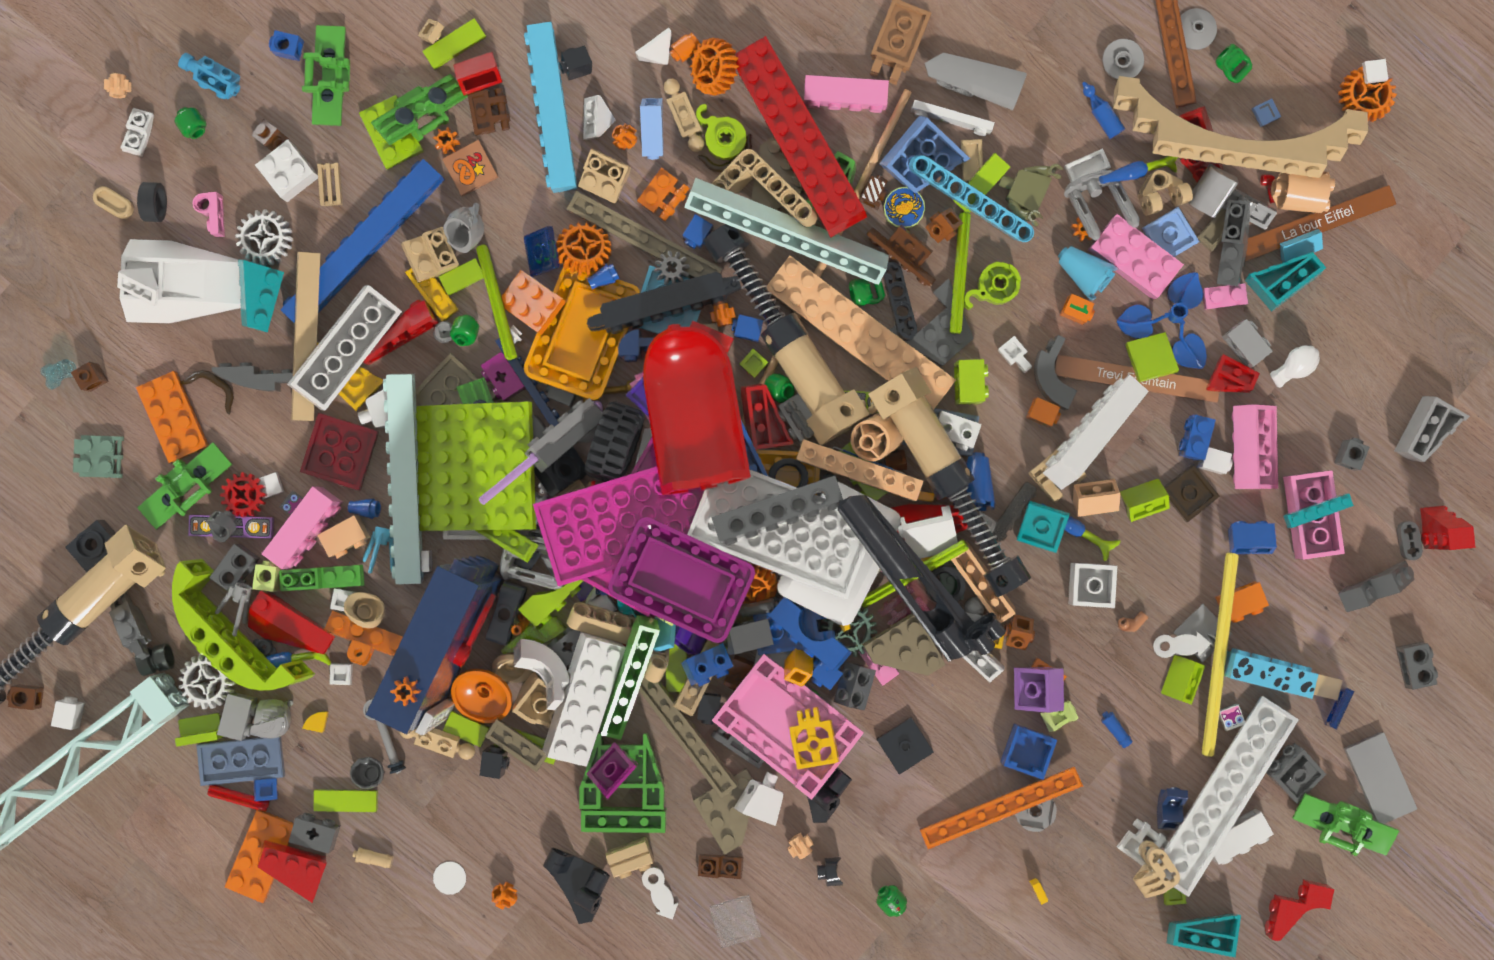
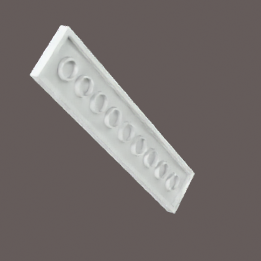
M1260 696L1245 723L1188 811L1183 823L1180 824L1164 850L1180 874V881L1174 888L1188 897L1299 720L1264 696ZM1167 869L1163 870L1166 874L1165 878L1171 880L1172 873Z

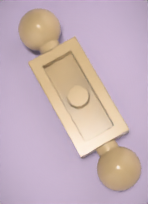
M668 79L664 83V91L671 95V98L666 99L682 139L689 137V149L693 152H699L704 147L703 138L696 134L702 131L686 92L679 94V82L676 79Z
M433 728L425 735L416 733V729L407 735L400 732L403 738L415 737V745L451 758L455 756L456 752L465 760L471 759L475 754V748L472 744L464 743L460 745V737Z

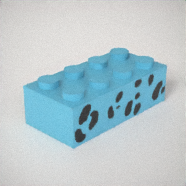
M1232 648L1231 652L1227 651L1225 677L1313 699L1318 674L1312 673V668L1274 658L1271 661L1270 657L1254 653L1250 657V652Z

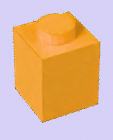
M795 648L784 661V680L802 687L813 675V658Z

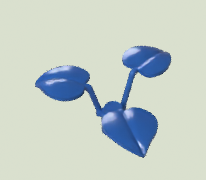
M1197 272L1183 275L1171 283L1167 295L1168 299L1176 304L1171 307L1168 313L1151 320L1152 314L1147 307L1133 305L1126 309L1117 319V325L1122 332L1135 339L1150 336L1153 333L1152 324L1168 318L1172 323H1179V338L1181 341L1176 342L1172 347L1176 362L1184 367L1202 369L1205 366L1207 354L1203 340L1198 335L1192 333L1188 334L1185 338L1183 337L1185 324L1183 319L1188 315V309L1197 307L1203 298V290Z

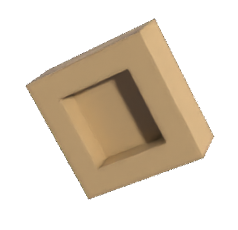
M428 19L418 36L422 40L434 44L440 38L444 26L437 21Z

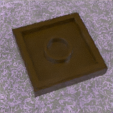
M1194 464L1190 465L1164 486L1169 494V502L1185 522H1189L1220 497Z

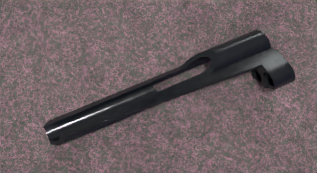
M866 495L849 496L844 500H839L838 512L948 662L953 659L962 658L973 651H978L980 655H986L994 649V641L1001 638L1006 632L1005 627L995 613H988L974 622ZM918 577L936 601V607L931 611L921 610L900 579Z

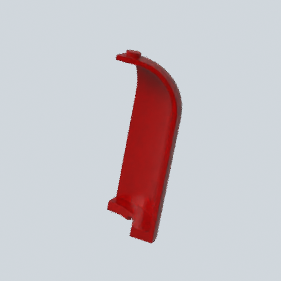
M680 324L669 325L668 329L659 333L650 343L643 369L644 389L662 495L688 493L689 489L700 488V486L701 490L717 488V484L728 481V484H733L751 478L732 366L725 349L716 338L702 329L681 327Z

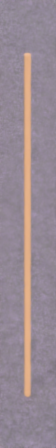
M904 89L854 190L859 199L912 93L907 89ZM819 261L814 274L821 278L827 264ZM772 356L759 384H764L766 379L774 373L779 363L776 357ZM743 415L741 421H742V423H743V425H744V427H745V421H744V415Z

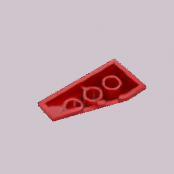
M261 590L249 608L248 627L265 639L325 654L335 638L334 635L273 592Z

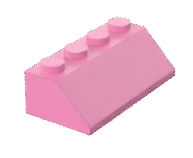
M1233 406V482L1235 489H1278L1277 406Z

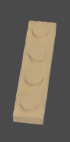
M707 639L701 653L718 646L719 643ZM687 678L673 707L693 716L709 683L700 687L698 683L691 686Z

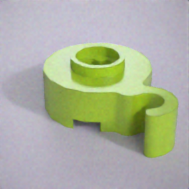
M700 105L696 111V116L701 126L708 127L705 139L709 153L718 160L731 161L745 150L746 131L743 125L730 117L717 118L710 116L705 119L702 117V114L707 112V105ZM723 135L730 136L729 143L726 141L721 142Z
M995 262L988 265L979 276L978 290L972 289L964 295V307L967 310L973 308V304L969 300L971 296L976 297L978 301H987L994 305L1010 302L1020 289L1021 277L1018 270L1013 265L1004 262ZM995 279L998 281L1003 280V288L995 286Z

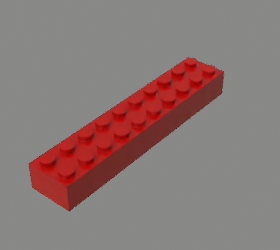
M765 36L735 53L734 56L739 58L736 61V65L739 66L736 68L739 77L830 238L867 218L863 205L767 37Z

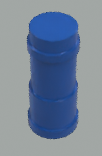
M1104 712L1101 722L1113 734L1122 748L1128 747L1133 742L1130 735L1121 726L1113 712Z

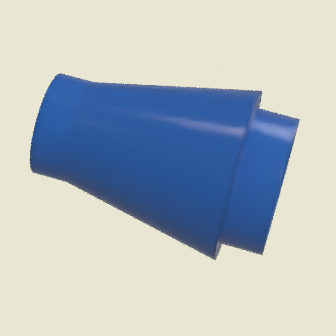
M613 263L610 265L606 264L587 278L592 289L616 283V280L620 279Z
M374 498L350 501L348 503V512L373 519L374 517H379L381 504L380 501H376Z

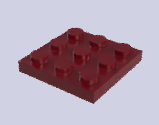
M318 413L300 472L361 491L379 431Z

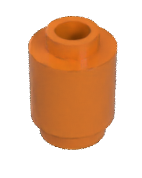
M692 32L688 35L685 34L670 45L672 49L670 54L676 62L680 61L683 63L694 55L693 50L698 49L697 44H700V42Z

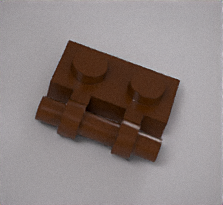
M503 88L494 89L495 97H490L488 90L467 94L476 136L496 132V123H501L502 131L510 129L509 122L511 120L510 115L507 114V99L503 94ZM492 105L498 106L499 115L493 116Z

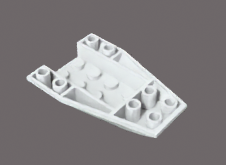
M129 240L121 256V270L152 268L159 289L155 306L120 289V301L127 322L169 324L241 308L238 259L174 241Z

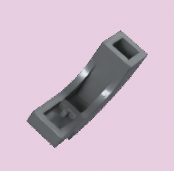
M1057 335L1054 339L1050 338L1045 347L1048 350L1047 352L1040 350L1037 353L1034 363V377L1041 394L1050 403L1059 406L1060 409L1065 411L1069 409L1077 390L1062 383L1055 373V360L1066 339Z

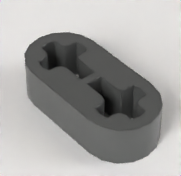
M1411 521L1401 522L1397 527L1401 556L1406 560H1417L1423 553L1419 527ZM1407 527L1412 528V532H1409V535L1404 533V529H1407ZM1415 548V552L1412 555L1407 553V550Z

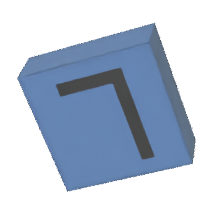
M1273 99L1252 108L1260 127L1281 117Z

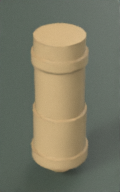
M359 847L358 851L354 850L353 857L356 858L355 862L372 864L383 868H391L394 856L389 854L377 853Z

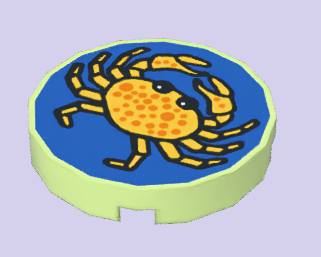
M907 187L897 188L885 200L883 206L884 215L887 221L897 228L900 225H903L906 229L912 228L923 218L925 211L924 200L918 192L914 193Z

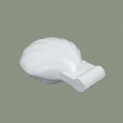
M1307 345L1293 349L1289 353L1284 365L1270 373L1275 385L1280 388L1292 378L1307 377L1314 372L1320 361L1318 349Z

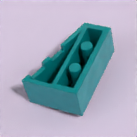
M1311 252L1288 260L1285 263L1273 265L1262 271L1250 273L1245 282L1272 312L1321 275L1326 266Z
M238 260L242 326L268 332L284 272L246 260Z

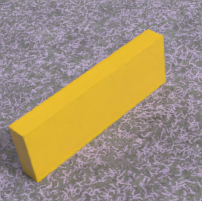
M412 268L405 272L441 321H446L459 311L435 277L417 282Z

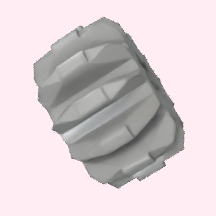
M668 251V258L664 254L660 255L663 262L655 261V264L660 267L654 269V272L661 273L657 277L659 281L665 278V286L669 284L670 280L672 284L676 283L675 280L677 279L679 282L684 281L681 275L684 277L689 276V273L683 270L689 269L690 266L689 264H683L687 260L685 256L679 259L680 252H676L675 256L672 257V252ZM670 264H672V266H674V264L676 265L675 273H672V271H670V273L667 272L669 270L668 266Z

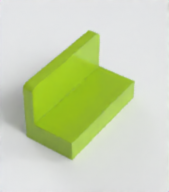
M1159 479L1120 492V496L1126 504L1127 517L1130 522L1170 509L1169 494Z
M1174 655L1161 693L1192 705L1205 665Z
M220 713L178 720L180 737L175 738L176 747L223 738L224 736L217 735L221 720Z

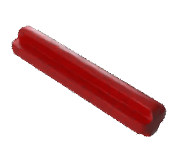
M210 785L207 795L263 812L267 811L269 807V800L254 801V796L217 785Z

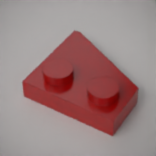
M1223 354L1218 360L1206 390L1250 393L1253 391L1260 373Z

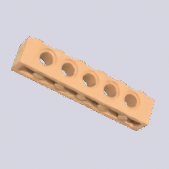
M804 439L796 460L912 501H917L923 484L922 480Z

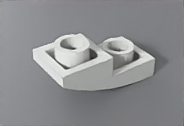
M136 108L132 109L126 124L128 131L120 147L122 151L143 157L152 129L153 113Z

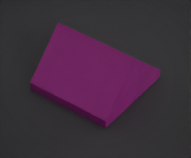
M614 742L586 774L608 799L639 764Z

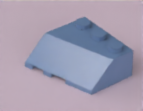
M919 115L879 164L908 189L917 193L928 186L929 183L910 171L909 162L912 157L926 156L949 172L970 158L927 117ZM919 159L916 162V169L921 171L924 168V161ZM938 170L933 174L934 181L942 176Z

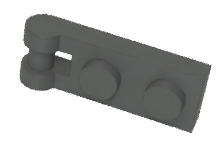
M720 727L717 731H713L711 736L758 769L761 767L764 760L731 735L727 739L723 736L725 731Z

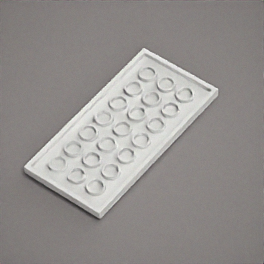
M750 470L751 478L733 484H728V481L717 484V488L704 491L687 535L740 559L846 600L848 599L866 549L840 515L838 509L828 511V508L820 510V514L808 518L805 515L799 517L800 521L787 525L784 522L778 524V529L769 532L764 529L758 531V535L746 539L743 536L737 538L738 542L726 546L725 543L720 544L711 517L797 489V487ZM813 496V500L816 503L820 504L825 501L823 497ZM796 500L792 506L795 510H802L805 507V503L802 500ZM775 507L772 510V514L775 517H782L785 512L782 507ZM757 513L752 516L754 524H761L764 520L762 514ZM739 520L734 521L731 525V529L734 531H740L743 528V523Z

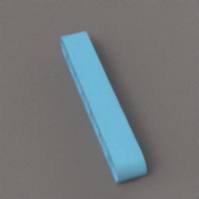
M914 156L909 162L910 171L1014 240L1028 242L1033 238L1034 229L1030 224L926 156ZM919 159L924 161V168L921 171L916 169V162ZM937 170L942 175L939 182H935L933 179V174ZM953 182H956L959 189L953 194L950 186ZM973 193L976 200L970 205L967 198ZM990 204L992 206V213L987 216L985 214V207ZM1007 215L1009 217V224L1004 227L1002 225V218ZM1021 227H1024L1026 234L1021 238L1018 232Z

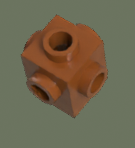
M950 207L944 212L940 213L938 211L930 217L929 220L931 222L925 228L937 243L944 239L948 242L957 234L955 230L963 222Z
M1014 614L1010 623L1005 625L1006 632L1003 635L1006 636L1005 645L1026 650L1028 644L1032 643L1035 637V631H1033L1034 619Z

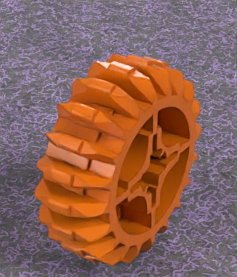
M712 37L703 40L701 44H697L698 49L693 50L694 57L690 58L693 61L692 65L689 66L692 68L690 76L694 77L692 83L696 85V89H699L701 93L713 96L724 94L727 90L731 89L730 84L735 83L734 77L738 76L736 68L739 66L736 65V61L739 58L734 56L736 50L732 48V44H729L724 39Z
M1363 66L1358 68V70L1354 69L1350 72V75L1344 77L1345 82H1342L1339 86L1343 90H1340L1338 95L1343 98L1338 103L1345 104L1342 111L1349 109L1368 112V120L1370 122L1376 121L1377 118H1383L1385 114L1391 111L1390 107L1395 104L1392 99L1397 94L1392 92V90L1396 86L1390 85L1393 78H1389L1385 82L1374 83L1376 85L1365 84ZM1354 89L1356 90V93H1357L1356 98H1354V93H1353V90H1354ZM1373 91L1368 97L1361 98L1366 92ZM1379 91H1380V93H1381V101H1380V99H1379V97H1378V92H1379ZM1359 104H1363L1370 109L1363 108Z
M578 222L577 227L570 224L569 230L564 228L562 234L558 235V241L555 243V254L558 257L559 264H563L564 270L570 268L571 274L578 271L579 276L582 275V272H586L587 276L590 275V271L596 273L598 268L601 269L605 264H608L609 257L611 256V242L608 241V234H603L602 228L597 230L596 224L592 227L589 226L588 222L585 223V226H581L580 222Z
M748 562L755 569V576L742 605L775 597L778 584L776 574L769 569Z

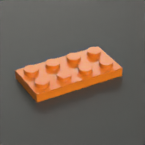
M172 371L136 387L168 463H173L177 459H183L209 446L177 371Z
M257 810L225 884V888L264 903L275 878L257 867L263 843L267 840L288 846L294 823L266 811Z

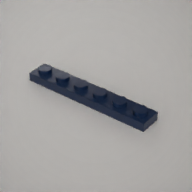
M498 338L495 342L503 352L500 338ZM519 356L518 358L508 360L549 425L552 424L555 427L559 424L557 420L560 418V415L555 408L551 410L547 404L550 400L546 397L547 395L544 391L540 392L536 387L539 384L538 381L527 377L525 374V361Z

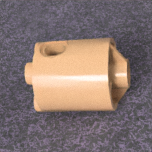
M1323 171L1320 178L1280 172L1279 176L1273 180L1271 195L1277 209L1315 213L1328 212L1330 208V191L1334 190L1335 179L1330 178V174Z
M879 413L861 421L854 427L851 433L852 448L858 457L865 461L874 462L884 458L892 451L898 449L904 441L891 417L882 419Z

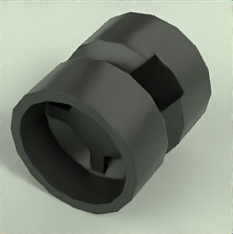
M168 643L155 645L153 649L147 647L150 656L144 660L135 656L137 669L142 676L156 673L157 670L161 672L174 668V654Z

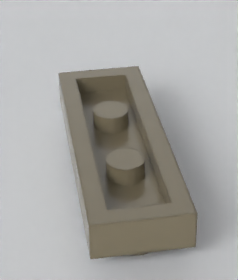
M498 718L485 736L536 772L547 758L540 746Z

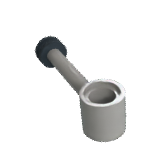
M372 698L365 703L363 707V713L366 718L370 720H375L366 715L368 708L373 700ZM375 720L391 762L387 767L391 770L390 774H398L406 768L402 764L404 761H399L387 726Z

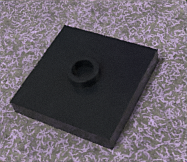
M909 717L876 739L899 775L934 753L912 717Z

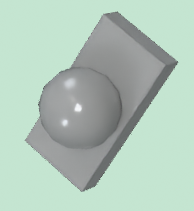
M972 597L965 602L964 610L976 622L984 616L982 614L985 606L978 597Z

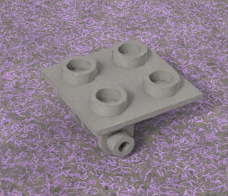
M1202 604L1173 633L1176 636L1184 634L1197 636L1198 632L1211 643L1200 656H1198V652L1194 654L1203 662L1214 652L1218 618Z

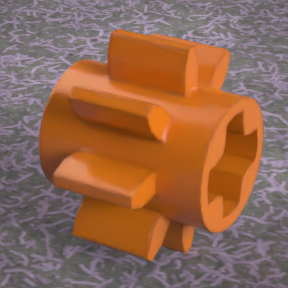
M626 123L616 126L612 132V137L615 139L613 144L622 150L626 148L631 149L637 142V136L634 135L637 130Z
M449 127L446 128V131L438 129V136L433 137L438 142L435 145L436 149L443 148L444 154H447V150L455 152V146L460 145V142L455 140L458 136L457 132L451 134ZM447 137H449L450 141H447L446 144H444L443 140H447Z
M1078 217L1076 219L1078 224L1071 225V228L1075 229V233L1072 236L1079 237V242H1082L1084 238H1087L1089 241L1092 240L1086 231H1081L1080 228L1084 226Z
M728 303L713 306L714 312H710L712 323L717 322V327L733 324L732 319L736 318L734 307L729 308Z
M408 676L404 677L403 683L396 680L394 682L397 686L396 689L390 691V693H395L396 698L394 702L400 700L403 701V706H407L410 699L415 703L417 701L415 695L421 692L415 686L418 681L409 682ZM406 687V690H410V694L406 695L401 689Z
M505 882L504 885L499 883V885L494 887L491 896L492 902L496 903V907L503 910L505 907L510 908L516 903L517 890L513 888L514 885Z

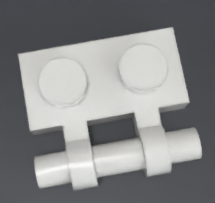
M1136 819L1133 822V826L1138 829V832L1135 835L1128 830L1117 845V848L1143 866L1146 863L1139 854V846L1144 842L1143 839L1146 835L1154 840L1153 842L1159 848L1161 846L1166 848L1169 841L1166 840V836L1162 833L1158 834L1151 829V825L1147 822L1143 823ZM1147 846V847L1145 848V849H1146V853H1144V854H1147V851L1150 849L1149 846Z

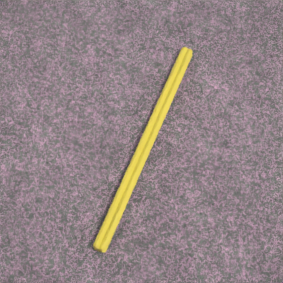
M1226 553L1202 746V754L1208 757H1212L1215 754L1239 558L1236 553Z

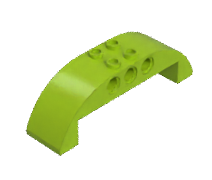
M203 559L180 561L177 564L172 582V602L175 615L185 635L196 646L197 651L209 659L215 669L219 670L236 684L254 690H274L303 682L315 675L301 659L281 664L276 668L239 629L234 637L232 635L234 624L221 611L219 614H215L217 607L201 591L210 581L209 577L214 570Z

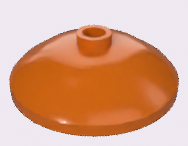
M484 669L466 670L456 677L451 687V698L455 707L461 714L475 722L494 723L497 718L502 720L511 709L513 698L509 686L500 676Z

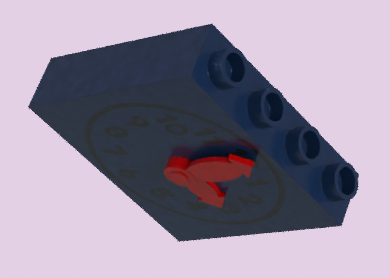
M476 555V557L455 558L452 564L437 566L368 708L367 716L407 735L418 728L428 710L448 698L452 684L467 661L476 637L504 582L502 577L496 575L499 564L483 556ZM408 676L409 682L418 681L415 686L421 692L415 695L417 698L415 703L409 699L408 705L403 706V701L394 702L396 698L395 693H390V691L396 689L397 686L394 683L396 680L403 683L404 677ZM406 687L401 689L406 695L410 694V690H406Z

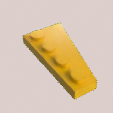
M359 367L338 395L356 411L365 403L367 398L371 397L383 385V379Z

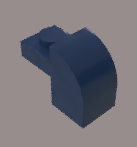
M1177 787L1160 790L1157 804L1158 829L1177 831L1180 824L1184 821L1183 806L1188 800V790H1181Z

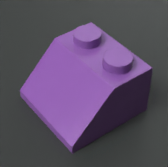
M1014 668L1015 710L1047 713L1064 711L1063 668Z

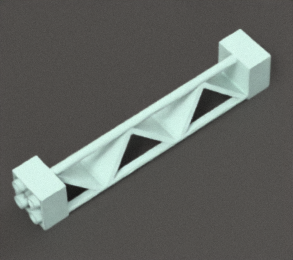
M164 672L148 677L130 691L131 695L0 795V806L5 802L0 816V851L189 706L187 697L181 696L183 692L178 691L174 685L175 681L170 675ZM133 704L122 741L86 740ZM144 710L151 720L141 727ZM81 747L111 750L78 776ZM69 753L57 789L21 790ZM17 797L46 800L15 824Z

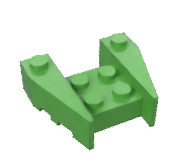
M601 732L597 735L579 788V809H601L603 807L602 792L586 774L612 746V744H603ZM648 732L643 734V744H618L639 764L618 788H643L642 809L664 810L665 784Z

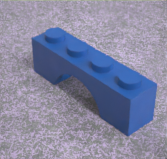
M784 597L769 614L773 619L771 623L780 631L784 628L789 633L787 637L795 644L800 642L804 646L803 651L813 658L815 655L821 660L818 664L826 671L831 669L836 672L852 652L834 637L825 641L810 639L806 635L802 624L805 611L793 601Z

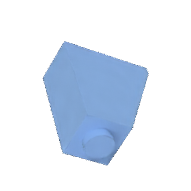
M642 98L640 105L642 157L647 156V159L651 160L659 159V156H663L664 153L663 98Z

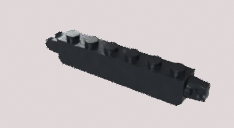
M713 272L603 303L600 307L601 313L589 317L586 324L590 331L593 332L606 329L607 333L618 334L623 332L624 328L631 327L635 329L642 327L643 323L652 321V323L664 320L663 317L670 315L672 317L681 316L684 314V311L691 309L694 312L702 310L704 306L712 304V306L724 303V300H727L728 295L741 290V285L738 281V276L722 278L721 274Z

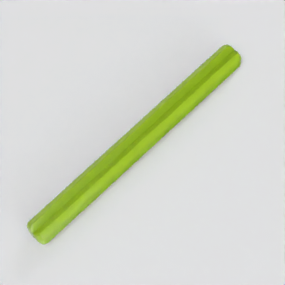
M965 212L959 215L963 224L958 227L950 321V333L953 334L961 333L971 218L970 213Z
M485 244L476 247L504 356L507 360L517 358L514 342L489 249Z
M961 540L923 563L932 571L964 553L969 547L964 540ZM917 578L900 579V581L905 586ZM890 582L885 583L869 592L862 606L864 608L896 591Z

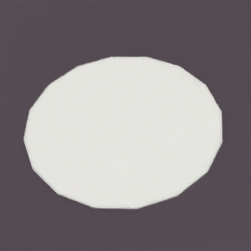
M445 862L436 868L433 882L440 892L455 894L464 887L466 874L459 864Z

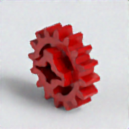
M241 472L240 477L237 474H233L234 480L227 478L228 485L221 486L225 493L220 494L221 497L225 498L221 504L228 505L226 511L232 512L236 517L240 514L242 518H246L247 513L249 516H254V510L260 512L261 508L259 505L266 504L262 498L267 496L266 493L262 492L266 488L265 485H259L261 479H255L253 474H249L247 477V473ZM241 482H249L244 486L239 485ZM239 490L245 492L244 495L246 496V498H247L248 500L242 498L243 495L241 494V492H240ZM244 504H246V505L249 506V507L244 508V509H239V508H238V507H241V506L244 505Z

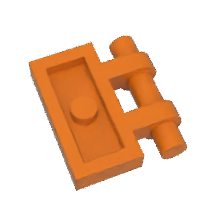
M661 167L637 202L653 214H655L658 208L662 209L663 212L659 218L666 221L669 216L675 213L674 209L679 202L686 198L685 194L690 188L682 184L679 190L676 189L674 186L677 184L678 179ZM671 193L674 197L667 205L663 201Z

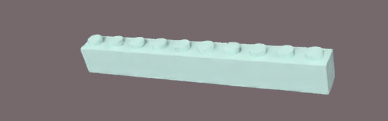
M698 178L694 180L684 208L879 285L887 269L889 255L838 234L830 238L827 231L815 225L805 227L793 216Z
M388 374L386 379H383L384 392L387 391V400H384L385 413L388 412V421H385L386 434L389 433V442H386V453L390 454V463H387V474L391 475V484H388V495L392 496V504H389V516L393 517V525H390V537L394 538V546H391V558L395 560V566H392V579H395L396 584H421L424 581V573L421 571V551L423 550L422 531H419L420 516L418 514V442L415 374Z

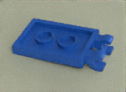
M800 607L805 611L802 619L803 629L810 639L823 641L832 637L835 638L833 630L819 632L818 620L827 618L805 607ZM770 613L753 615L754 621L768 619L774 644L758 648V655L789 652L795 648L803 650L804 646L800 642L795 644L787 637L789 633L784 628L780 631L771 623L773 619L769 616Z

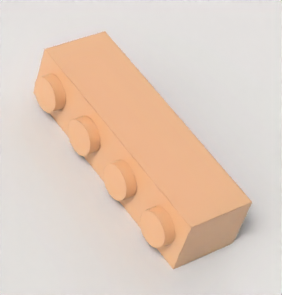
M965 541L969 549L951 559V561L988 612L995 613L1002 623L1016 614L1015 606L1006 594L1000 597L995 596L983 576L989 570L968 541Z

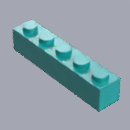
M1345 493L1286 514L1283 517L1287 528H1294L1354 505L1350 494Z

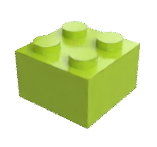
M984 359L958 360L954 363V379L956 380L954 382L955 405L981 404L985 402V398L989 397L988 385H985V377H988V365L984 364Z

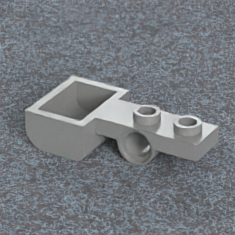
M1209 164L1192 190L1193 199L1188 203L1199 211L1215 218L1221 208L1227 210L1228 200L1249 201L1250 222L1266 230L1277 214V210L1236 189L1235 187L1239 183L1237 177Z

